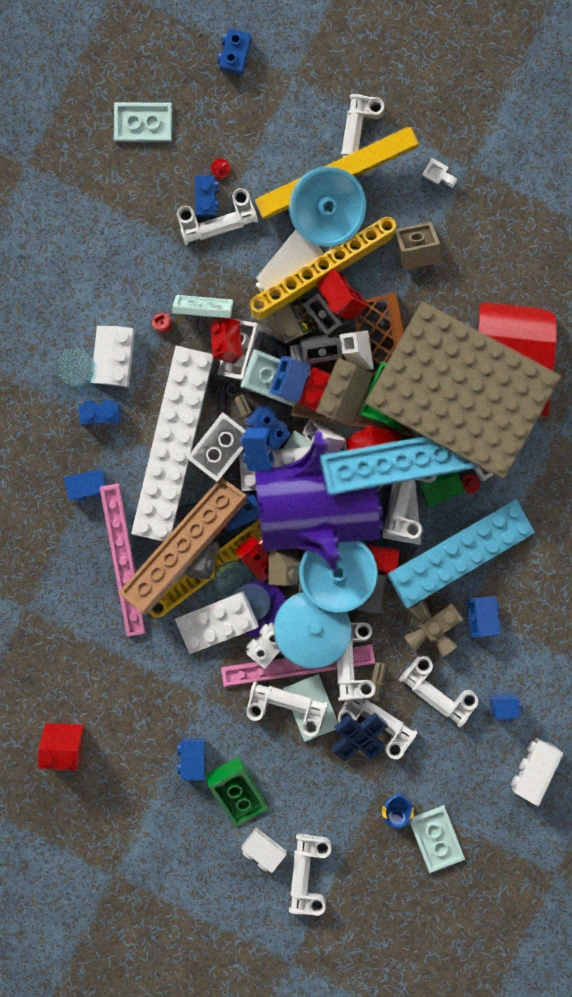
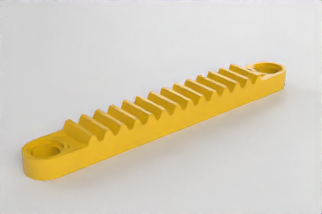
M260 519L219 549L216 554L215 569L212 572L211 579L240 558L235 549L252 535L257 541L259 539L262 540V531L259 528ZM183 576L158 601L163 605V611L155 613L152 608L149 613L156 618L164 616L211 579Z

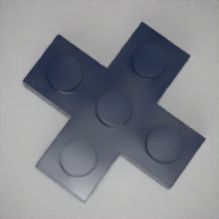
M375 712L361 724L350 715L346 716L334 726L336 732L344 738L332 747L333 753L343 761H347L360 750L372 759L385 748L384 743L376 736L388 727L387 722Z

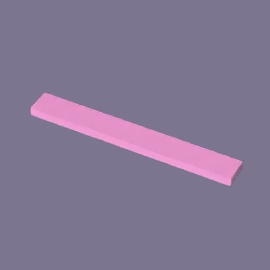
M118 483L100 486L118 590L120 591L135 574V567L120 485ZM119 594L127 637L146 634L143 613Z
M372 644L353 647L354 667L375 664ZM287 658L273 659L265 669L257 662L221 667L223 684L226 687L252 683L254 681L258 682L336 670L337 660L325 667L310 669L297 666Z

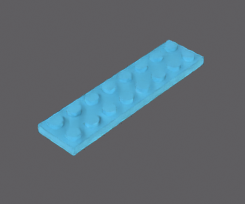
M426 437L321 456L328 495L479 468L476 464Z
M516 499L387 575L405 607L409 608L535 532Z

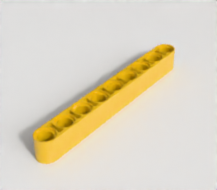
M408 127L324 167L339 168L357 177L418 148L419 143L412 127ZM301 178L255 200L262 219L270 218L289 209L292 191Z
M390 217L378 220L346 242L339 244L255 296L250 302L252 317L257 320L266 318L316 287V282L331 270L342 271L390 241L395 234V220ZM387 227L391 230L386 231L383 228ZM373 237L375 240H368L367 238ZM358 247L359 250H353L351 248ZM336 257H342L343 259L337 260ZM325 266L328 269L321 270L320 267ZM309 276L312 279L305 280L303 277ZM294 286L295 289L289 290L287 287ZM278 296L279 299L273 300L271 297ZM256 306H262L263 309H262V310H257V309H255V307H256Z

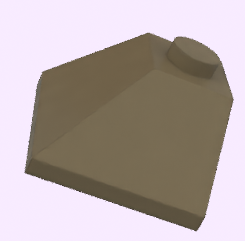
M298 549L269 551V584L299 585Z

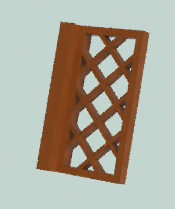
M396 292L364 299L370 310L365 317L359 314L354 317L357 332H361V326L365 321L374 327L369 334V340L377 345L372 353V359L379 364L381 362L374 358L378 349L382 348L388 353L383 361L386 363L405 332L399 298ZM386 300L387 308L382 314L374 307L378 301ZM372 310L382 315L376 325L367 320ZM383 318L389 320L391 324L387 332L378 327ZM376 329L385 334L379 344L370 338ZM387 336L394 340V346L391 351L381 346ZM377 371L370 373L372 374V376H375Z

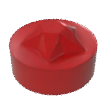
M218 158L212 162L211 172L214 177L223 179L229 175L230 165L225 159Z
M159 313L154 316L152 325L157 332L165 333L171 329L172 320L168 314Z
M467 474L461 479L466 493H474L480 487L479 478L473 474Z

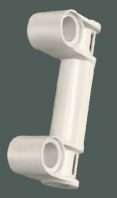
M359 94L350 95L351 104L350 110L347 111L341 152L342 158L359 150L363 118L380 119L384 115V103L380 98ZM379 105L381 109L378 112H373L371 107ZM376 168L362 175L370 176L375 172Z
M242 188L234 191L232 198L235 212L201 223H197L195 213L191 207L182 206L177 212V217L185 245L197 239L204 240L242 228L243 225L251 222L258 223L257 214L248 191ZM244 194L247 199L243 203H238L236 196ZM184 211H189L192 214L189 220L181 218V214Z
M437 475L429 479L420 478L397 483L388 515L390 519L388 527L384 531L385 533L417 539L422 535V525L416 521L406 519V514L415 480L431 483L436 480ZM413 524L419 528V532L414 536L409 533V527Z
M351 623V637L348 647L337 660V683L340 685L338 701L366 700L375 693L373 682L354 680L353 642H365L370 638L372 627L368 623ZM365 628L368 635L361 637L358 634V629ZM361 686H369L371 693L364 695L361 692Z
M418 656L410 667L405 670L399 681L410 686L413 692L446 718L450 717L457 723L459 728L462 727L478 705L476 694L471 690H465L453 702L425 680L433 669V664L428 656ZM420 661H428V667L420 669L418 667ZM466 696L474 697V701L471 704L464 703Z
M254 681L250 692L247 716L253 721L260 720L266 713L268 703L305 713L302 725L303 733L308 737H313L321 729L328 702H318L311 697L272 686L265 687L258 685ZM253 706H257L260 708V715H256L253 713ZM313 722L316 725V730H309L307 723Z
M368 699L355 700L360 705L353 701H345L337 715L338 723L345 713L350 714L355 720L358 719L359 715L367 719L374 712L377 713L388 724L385 731L392 735L385 746L386 754L392 759H399L403 756L408 746L416 737V730L412 731L402 721ZM392 745H398L399 752L396 755L390 754V747Z
M297 834V850L294 851L290 892L292 901L289 912L318 916L324 913L326 900L321 894L307 893L311 857H328L331 853V842L326 837ZM324 843L328 846V849L320 851L317 846ZM314 901H320L322 903V906L320 908L313 907L312 903Z

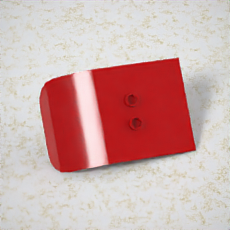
M483 303L480 305L479 332L553 371L556 349V317L553 312L542 308L498 303ZM550 396L539 414L541 417H548Z

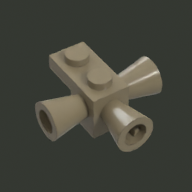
M425 599L420 600L409 608L421 621L419 623L421 629L404 636L414 652L427 639L431 642L435 641L441 657L457 647L445 634L446 631L463 620L452 603L437 614L432 615Z

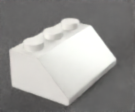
M237 320L240 321L243 357L230 363L221 360L217 374L243 381L247 369L245 366L258 332L262 331L272 336L274 329L259 323Z
M97 326L91 383L129 387L135 330L133 328Z
M222 412L187 459L218 482L244 449V447H241L240 439L246 430Z
M536 738L535 741L530 742L527 749L529 754L526 759H522L519 766L521 771L518 776L515 775L511 786H513L512 790L514 793L539 806L563 752L557 747Z

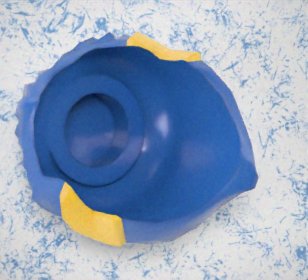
M401 793L388 798L382 807L384 822L395 830L402 829L410 824L414 816L412 802L407 797L401 795Z

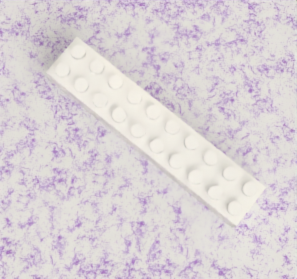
M180 346L175 347L131 534L165 541L173 532L190 462L187 457L193 449L214 358L212 354Z

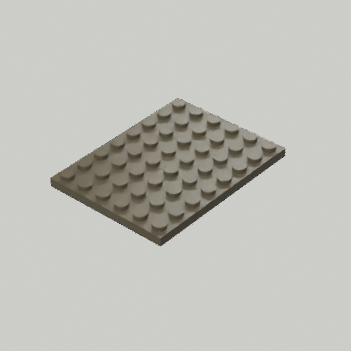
M422 301L365 404L504 479L557 384L560 375Z

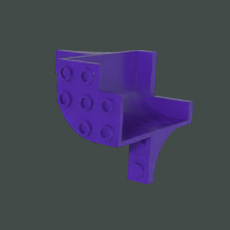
M321 431L314 432L313 443L302 458L286 466L271 468L270 472L255 471L264 551L292 548L308 550L322 557L328 564L330 571L338 570L337 562H341L340 550H336L339 548L338 543L380 539V530H383L382 519H379L382 516V506L378 504L380 503L379 492L377 491L379 486L328 495L321 464V456L328 455L324 452L328 451L327 439H323Z

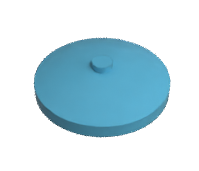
M335 167L314 169L305 174L292 191L289 203L291 221L296 231L313 244L326 247L342 244L352 238L363 223L366 213L364 191L357 179L345 170Z
M360 541L338 543L339 548L336 550H340L341 562H337L338 570L330 571L326 561L316 553L308 550L304 553L299 568V579L304 594L314 605L328 612L343 613L358 608L370 597L376 585L377 567L372 553Z
M304 592L297 593L287 599L278 610L274 620V638L280 652L290 662L303 668L315 669L332 664L345 652L351 637V623L347 612L334 613L325 611L314 605Z

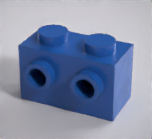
M229 28L228 33L223 35L222 45L224 49L223 53L219 52L217 64H220V71L243 75L251 43V33Z
M214 175L195 176L196 218H216V212H219V200H215V193H219V181H215Z
M282 356L269 393L286 401L298 403L303 393L305 381L309 376L310 365L292 357Z
M103 400V404H95V401H84V405H79L80 424L121 423L120 404L115 403L114 400Z
M258 407L244 423L248 428H270L272 448L277 450L291 435L287 430L288 426L275 417L276 413L270 407Z
M247 428L240 439L241 447H244L243 462L246 463L247 471L270 472L274 463L270 428Z
M103 469L64 477L68 499H74V503L85 501V497L93 495V499L101 497L100 486L107 485Z
M245 494L249 499L225 525L228 532L260 517L259 504L254 495Z
M496 596L467 599L471 637L500 635L501 623L498 620L499 605L496 601Z
M513 693L490 695L491 715L496 720L503 719V722L515 721V718L520 717L519 712H522V703Z
M182 738L181 743H178L177 755H181V763H177V774H181V780H204L205 739Z

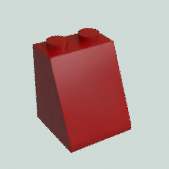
M45 723L38 748L37 769L77 770L83 763L84 724Z

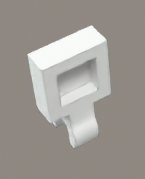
M431 158L422 174L424 178L437 185L443 181L446 185L453 188L457 182V178L446 173L448 167Z

